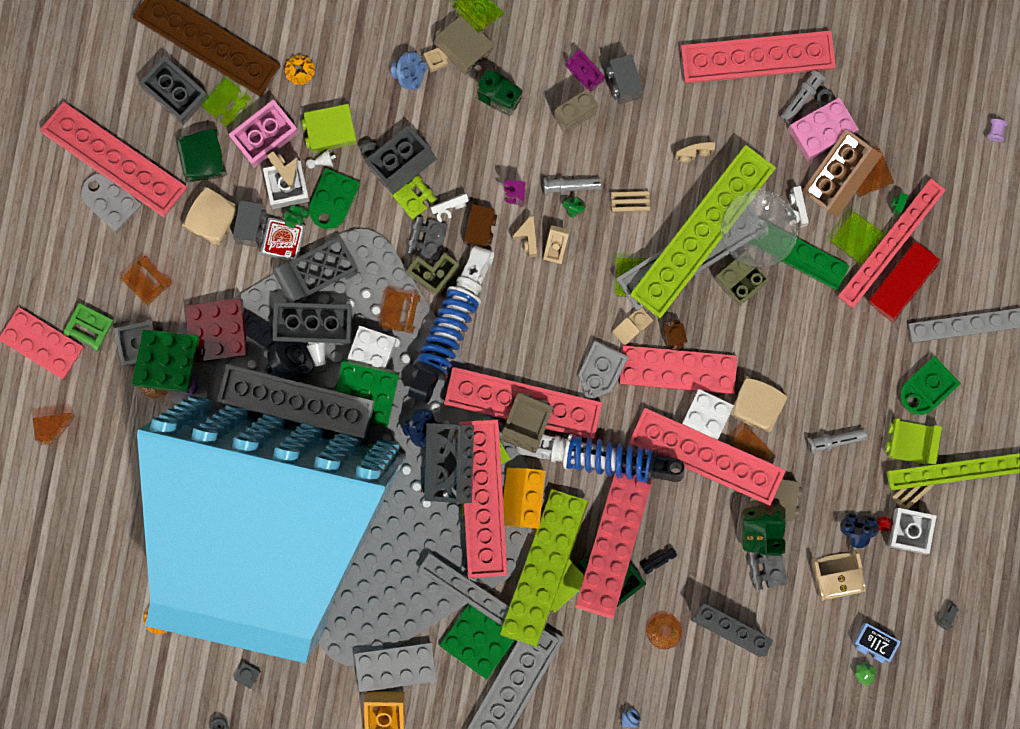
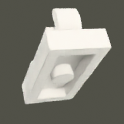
M801 186L793 187L789 194L791 205L794 204L796 211L791 210L787 215H794L796 220L791 221L789 225L794 226L799 222L800 227H805L809 222Z
M463 193L432 205L430 209L433 214L437 213V220L442 222L440 217L442 213H447L448 218H451V213L447 209L450 207L460 209L466 206L465 202H468L469 199L467 194Z

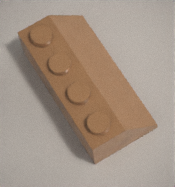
M846 129L802 192L825 210L838 217L883 154Z

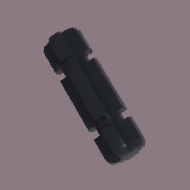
M670 548L666 550V553L663 552L650 560V563L647 562L642 565L644 573L649 574L654 568L657 569L669 562V559L672 560L677 557L675 549Z

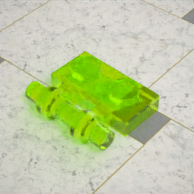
M226 78L205 101L202 108L216 120L222 114L224 118L220 123L226 127L236 119L235 116L241 109H245L246 103L251 98L246 94L241 99L237 96L241 90ZM233 101L236 105L230 111H227L226 108Z

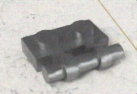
M416 217V221L412 225L413 233L411 240H408L407 244L409 246L407 254L415 255L416 249H420L421 258L438 262L448 224L429 220L428 227L422 225L424 218ZM420 232L426 233L424 243L418 242Z
M748 552V565L751 566L753 575L751 580L755 585V590L763 589L762 581H767L768 588L788 585L782 554L781 556L762 555V558H757L756 553ZM758 564H764L766 575L760 576Z

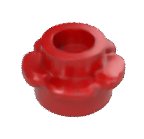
M881 516L877 519L879 531H891L893 525L891 518Z

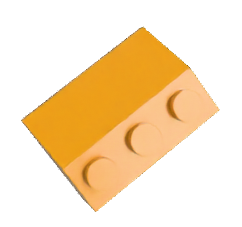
M507 468L503 497L505 526L539 529L545 470Z

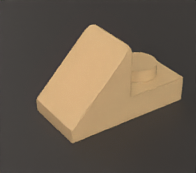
M274 151L267 155L268 159L292 190L296 181L299 164L298 158L284 166L286 162L280 154L276 155Z
M530 216L512 237V240L528 239V241H524L525 253L529 252V258L537 257L534 216Z
M551 225L543 260L562 264L570 230Z
M642 308L627 317L612 333L626 346L653 322V319Z

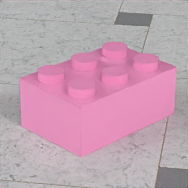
M839 97L791 124L788 131L808 162L834 147L846 129L855 135L859 129Z
M273 99L228 135L255 168L268 158L267 155L273 151L276 152L299 134V132Z

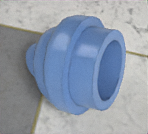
M631 708L622 713V727L635 728L639 725L641 716L635 709Z

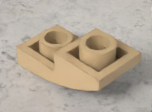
M715 142L699 143L685 147L676 152L675 159L680 160L679 162L690 163L691 160L695 159L696 153H699V156H710L715 151Z

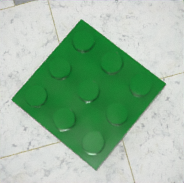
M143 330L131 385L133 387L189 393L200 340L199 336Z
M343 359L336 392L375 401L370 423L388 427L400 372Z
M468 605L440 644V647L487 680L515 640L501 636V625L471 605Z

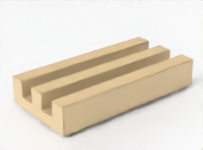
M649 191L611 192L612 212L650 211ZM615 197H645V199L615 200ZM643 203H646V207H616V206H615V204H643Z
M934 485L926 486L906 506L903 503L920 487L913 488L901 500L898 497L907 489H900L892 498L902 509L908 510Z

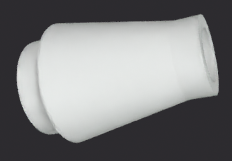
M307 342L308 345L306 347L315 366L326 364L325 343Z

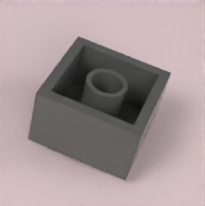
M632 54L610 60L606 74L608 81L613 83L612 94L614 100L618 99L620 105L640 99L643 88Z
M239 201L233 234L236 244L259 248L260 243H263L265 235L263 224L266 225L268 221V213H266L263 204Z

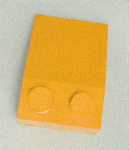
M366 691L364 699L365 729H405V692Z

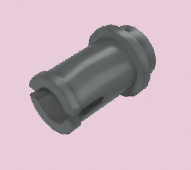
M947 604L941 619H938V626L945 630L952 628V622L959 609L953 605L951 607V604Z

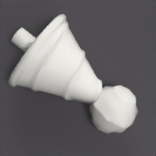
M327 149L315 161L308 159L306 166L310 169L316 165L333 167L332 159H335L336 156H331L329 149Z

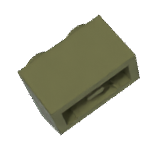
M746 252L714 278L723 291L740 306L770 281Z

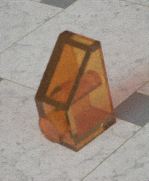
M64 413L33 418L35 441L41 442V445L53 444V440H58L74 420V414Z

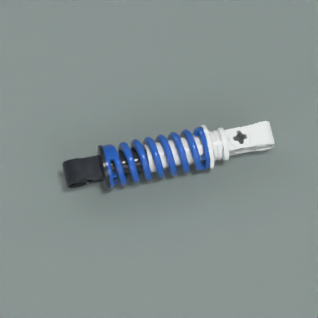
M475 245L461 277H458L456 280V286H450L447 289V299L442 302L443 308L438 311L439 317L434 319L435 326L430 328V335L425 339L426 344L421 348L422 354H419L413 363V367L418 372L410 385L408 397L428 403L438 380L446 381L448 374L444 368H450L452 364L445 358L454 359L456 357V354L449 349L458 350L460 348L456 341L464 339V336L460 333L468 330L467 325L464 323L472 322V317L468 314L476 313L481 303L477 295L482 290L481 284L488 268L493 262L494 251Z
M571 433L567 439L560 438L557 435L550 437L543 434L536 453L515 446L516 451L521 455L533 456L539 459H550L554 463L556 461L562 462L564 469L576 468L577 471H581L585 466L588 473H591L595 468L596 473L599 475L605 470L607 476H612L616 472L618 478H622L626 472L628 480H632L636 474L638 482L651 485L653 478L672 482H680L684 478V463L679 459L657 456V448L645 449V454L647 455L643 456V448L639 446L635 455L632 454V445H628L626 453L622 452V443H618L616 448L612 447L613 443L611 441H608L606 446H602L601 439H598L596 444H592V438H587L585 443L582 442L581 436ZM677 468L680 472L673 473L671 470Z

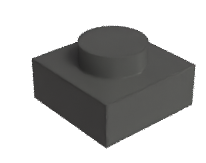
M243 662L234 680L252 689L260 671Z

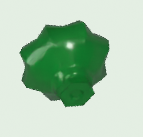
M578 197L565 199L563 207L567 210L568 216L574 218L577 214L585 211L586 204L579 200Z

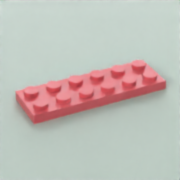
M623 346L622 354L629 358L620 375L619 384L698 391L700 389L704 392L734 395L737 356Z

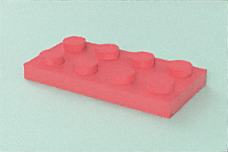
M18 307L0 335L1 342L63 380L84 349L77 342Z

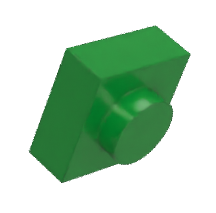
M901 192L898 197H894L891 207L894 208L893 214L899 216L902 213L908 194Z

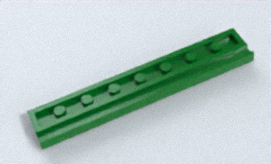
M759 218L766 231L747 244L833 290H838L850 267L848 264Z

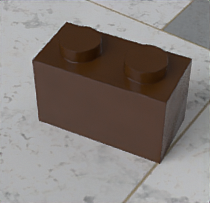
M472 204L464 244L476 245L487 249L488 244H492L494 233H490L491 227L496 226L498 216L494 214L495 209Z

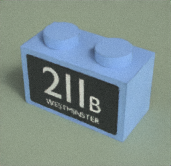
M863 623L853 644L857 646L856 650L863 654L869 652L874 655V660L884 664V662L892 660L900 641L867 623Z

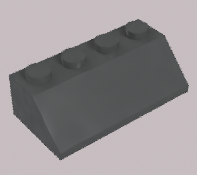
M274 302L273 341L350 344L353 307L352 305Z

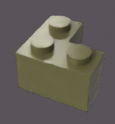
M446 253L441 256L434 267H431L417 256L406 270V274L435 297H438L459 270L460 264Z

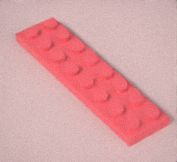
M832 31L681 45L685 84L811 72L812 70H832L836 68Z
M65 102L59 106L40 129L42 134L164 218L187 190V186Z
M452 368L444 402L445 406L507 420L517 394L527 393L533 399L547 401L550 403V406L554 407L545 429L568 435L571 433L585 439L592 438L594 440L602 402L464 369Z
M644 408L629 441L630 444L636 447L640 446L643 450L657 448V456L679 459L684 463L686 469L769 506L772 504L786 473L785 469Z
M498 420L459 422L461 425H474L472 503H464L468 578L507 576Z
M616 472L614 473L575 608L607 618H614L651 485L638 482L636 475L632 480H628L626 472L622 478H618Z

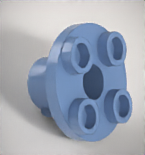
M406 52L400 57L399 61L395 60L392 64L391 75L394 79H398L404 89L417 90L421 86L427 65L416 52Z

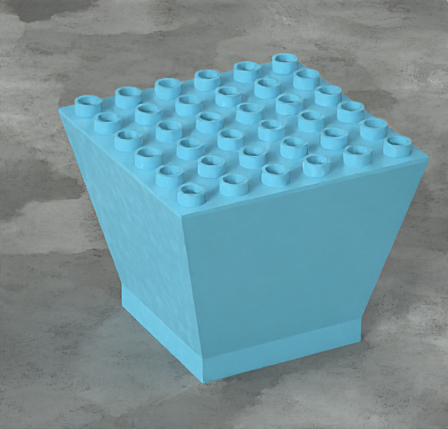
M188 396V400H182L181 404H175L174 408H168L167 412L160 413L158 418L153 417L151 422L137 431L150 605L145 626L306 663L326 630L330 608L407 454L399 453L400 444L393 441L377 439L376 444L368 446L360 444L362 438L343 433L335 435V438L323 435V428L301 423V426H297L296 429L286 427V419L264 414L263 418L259 417L258 420L247 418L248 409L228 404L225 409H220V411L210 409L211 400L197 396Z

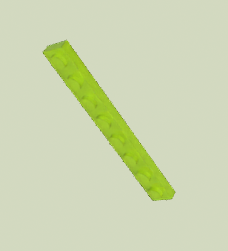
M1020 453L887 471L889 490L1020 473Z

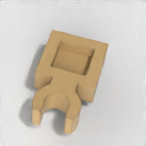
M439 48L422 55L430 73L448 65L447 60L450 61Z

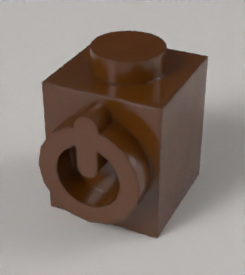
M680 320L664 324L663 332L667 348H672L673 350L684 348V345L688 342L684 324Z

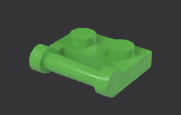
M79 303L64 330V334L67 336L71 335L92 346V349L99 351L114 321ZM76 323L98 334L97 339L95 340L74 329Z

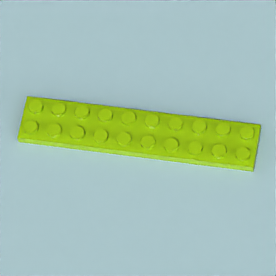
M745 145L629 296L661 319L776 167Z

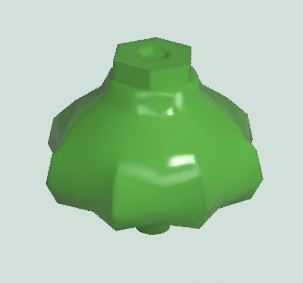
M862 662L856 666L855 676L859 683L868 686L870 683L875 682L876 669L872 665Z

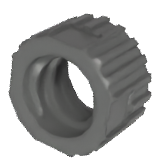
M829 89L821 90L816 97L817 104L821 107L832 102L834 99V95ZM822 95H827V96H829V101H828V102L822 101V100H821V96H822Z

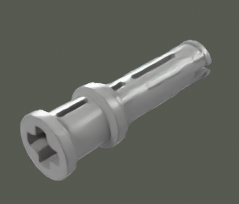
M812 70L811 76L805 83L801 84L800 92L780 117L790 124L808 98L815 95L816 89L822 82L826 81L825 77L819 72Z
M563 177L551 180L543 178L544 195L553 192L563 194L565 191L601 190V178L565 180Z
M862 428L832 436L823 434V437L814 439L809 437L807 438L808 448L811 455L817 451H830L832 447L863 440L866 441L867 433Z

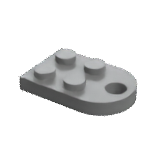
M95 174L89 177L82 187L84 203L116 233L142 207V204L131 194L102 174ZM92 182H98L100 185L99 189L95 192L89 189Z

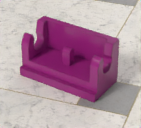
M581 49L577 50L575 55L567 60L565 64L567 69L590 93L604 82L605 76Z
M505 179L504 192H507L505 195L509 198H514L512 200L505 199V202L523 207L526 182Z

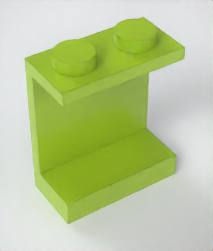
M898 418L894 419L893 422H890L888 430L891 437L890 441H887L885 452L888 453L887 458L925 465H936L942 426H926L900 421Z

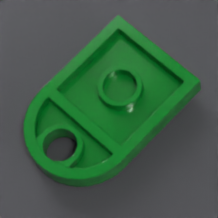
M325 168L309 206V214L313 223L325 230H332L342 225L349 213L361 182ZM321 215H329L330 221L327 224L320 223L319 218Z
M933 356L902 386L900 401L909 413L925 415L934 410L961 383ZM910 397L917 399V407L912 408L908 405Z

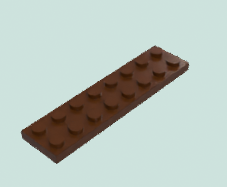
M144 0L133 16V19L260 98L281 67L274 60L176 0Z

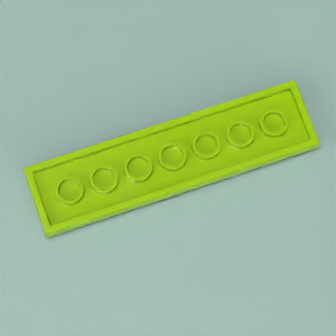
M551 490L540 520L539 529H537L504 621L500 633L501 636L538 648L589 503L588 500Z

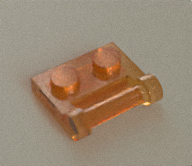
M143 256L120 279L149 306L164 290L170 287L172 282L168 278L166 279L149 262L150 259L147 256ZM142 267L160 283L157 288L139 271Z
M387 290L379 327L413 334L417 302H420L421 296ZM409 300L406 324L403 326L400 325L404 301Z

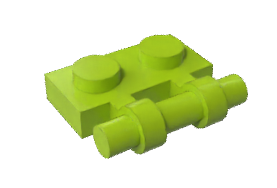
M420 175L413 178L409 184H406L394 195L391 194L412 221L427 209L423 203L428 199L431 204L437 201V198L433 195L434 192L431 188L428 189L422 182L423 179ZM416 186L423 193L420 197L412 190Z

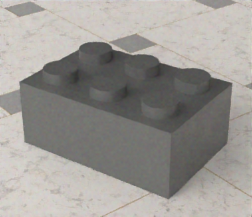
M165 55L139 82L141 88L183 126L209 99L207 93Z
M408 125L368 157L365 162L376 178L394 195L436 161L437 158L424 140Z

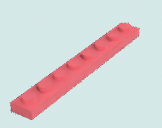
M933 179L927 182L839 294L838 298L852 309L855 307L946 189Z

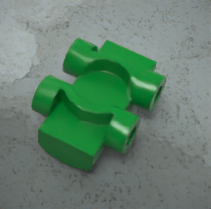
M291 205L289 212L286 211L284 214L286 219L285 225L289 228H295L297 224L302 225L304 218L307 219L309 216L308 209L299 205L297 207Z

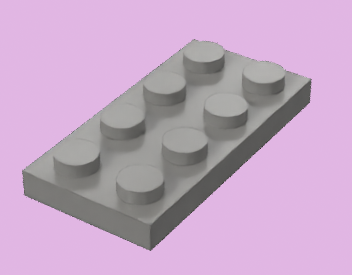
M431 642L354 653L359 692L436 682Z

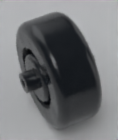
M276 341L268 350L267 359L269 366L280 378L300 382L313 369V359L306 345L302 342Z

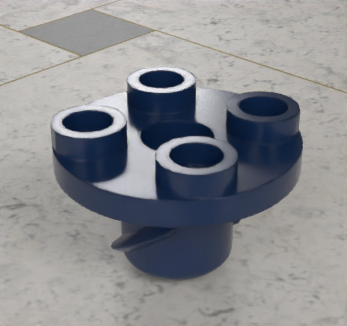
M429 409L416 410L411 418H407L402 425L404 435L410 437L413 444L417 447H426V423H438Z
M849 513L841 521L840 530L850 538L849 543L852 547L864 548L869 544L870 539L879 533V524L874 516L864 517Z

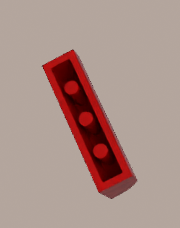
M915 241L869 300L870 304L893 323L937 268L940 259Z

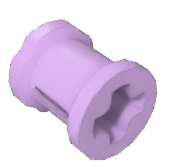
M991 119L990 123L992 126L987 139L995 142H1004L1003 134L1008 122L1001 119Z

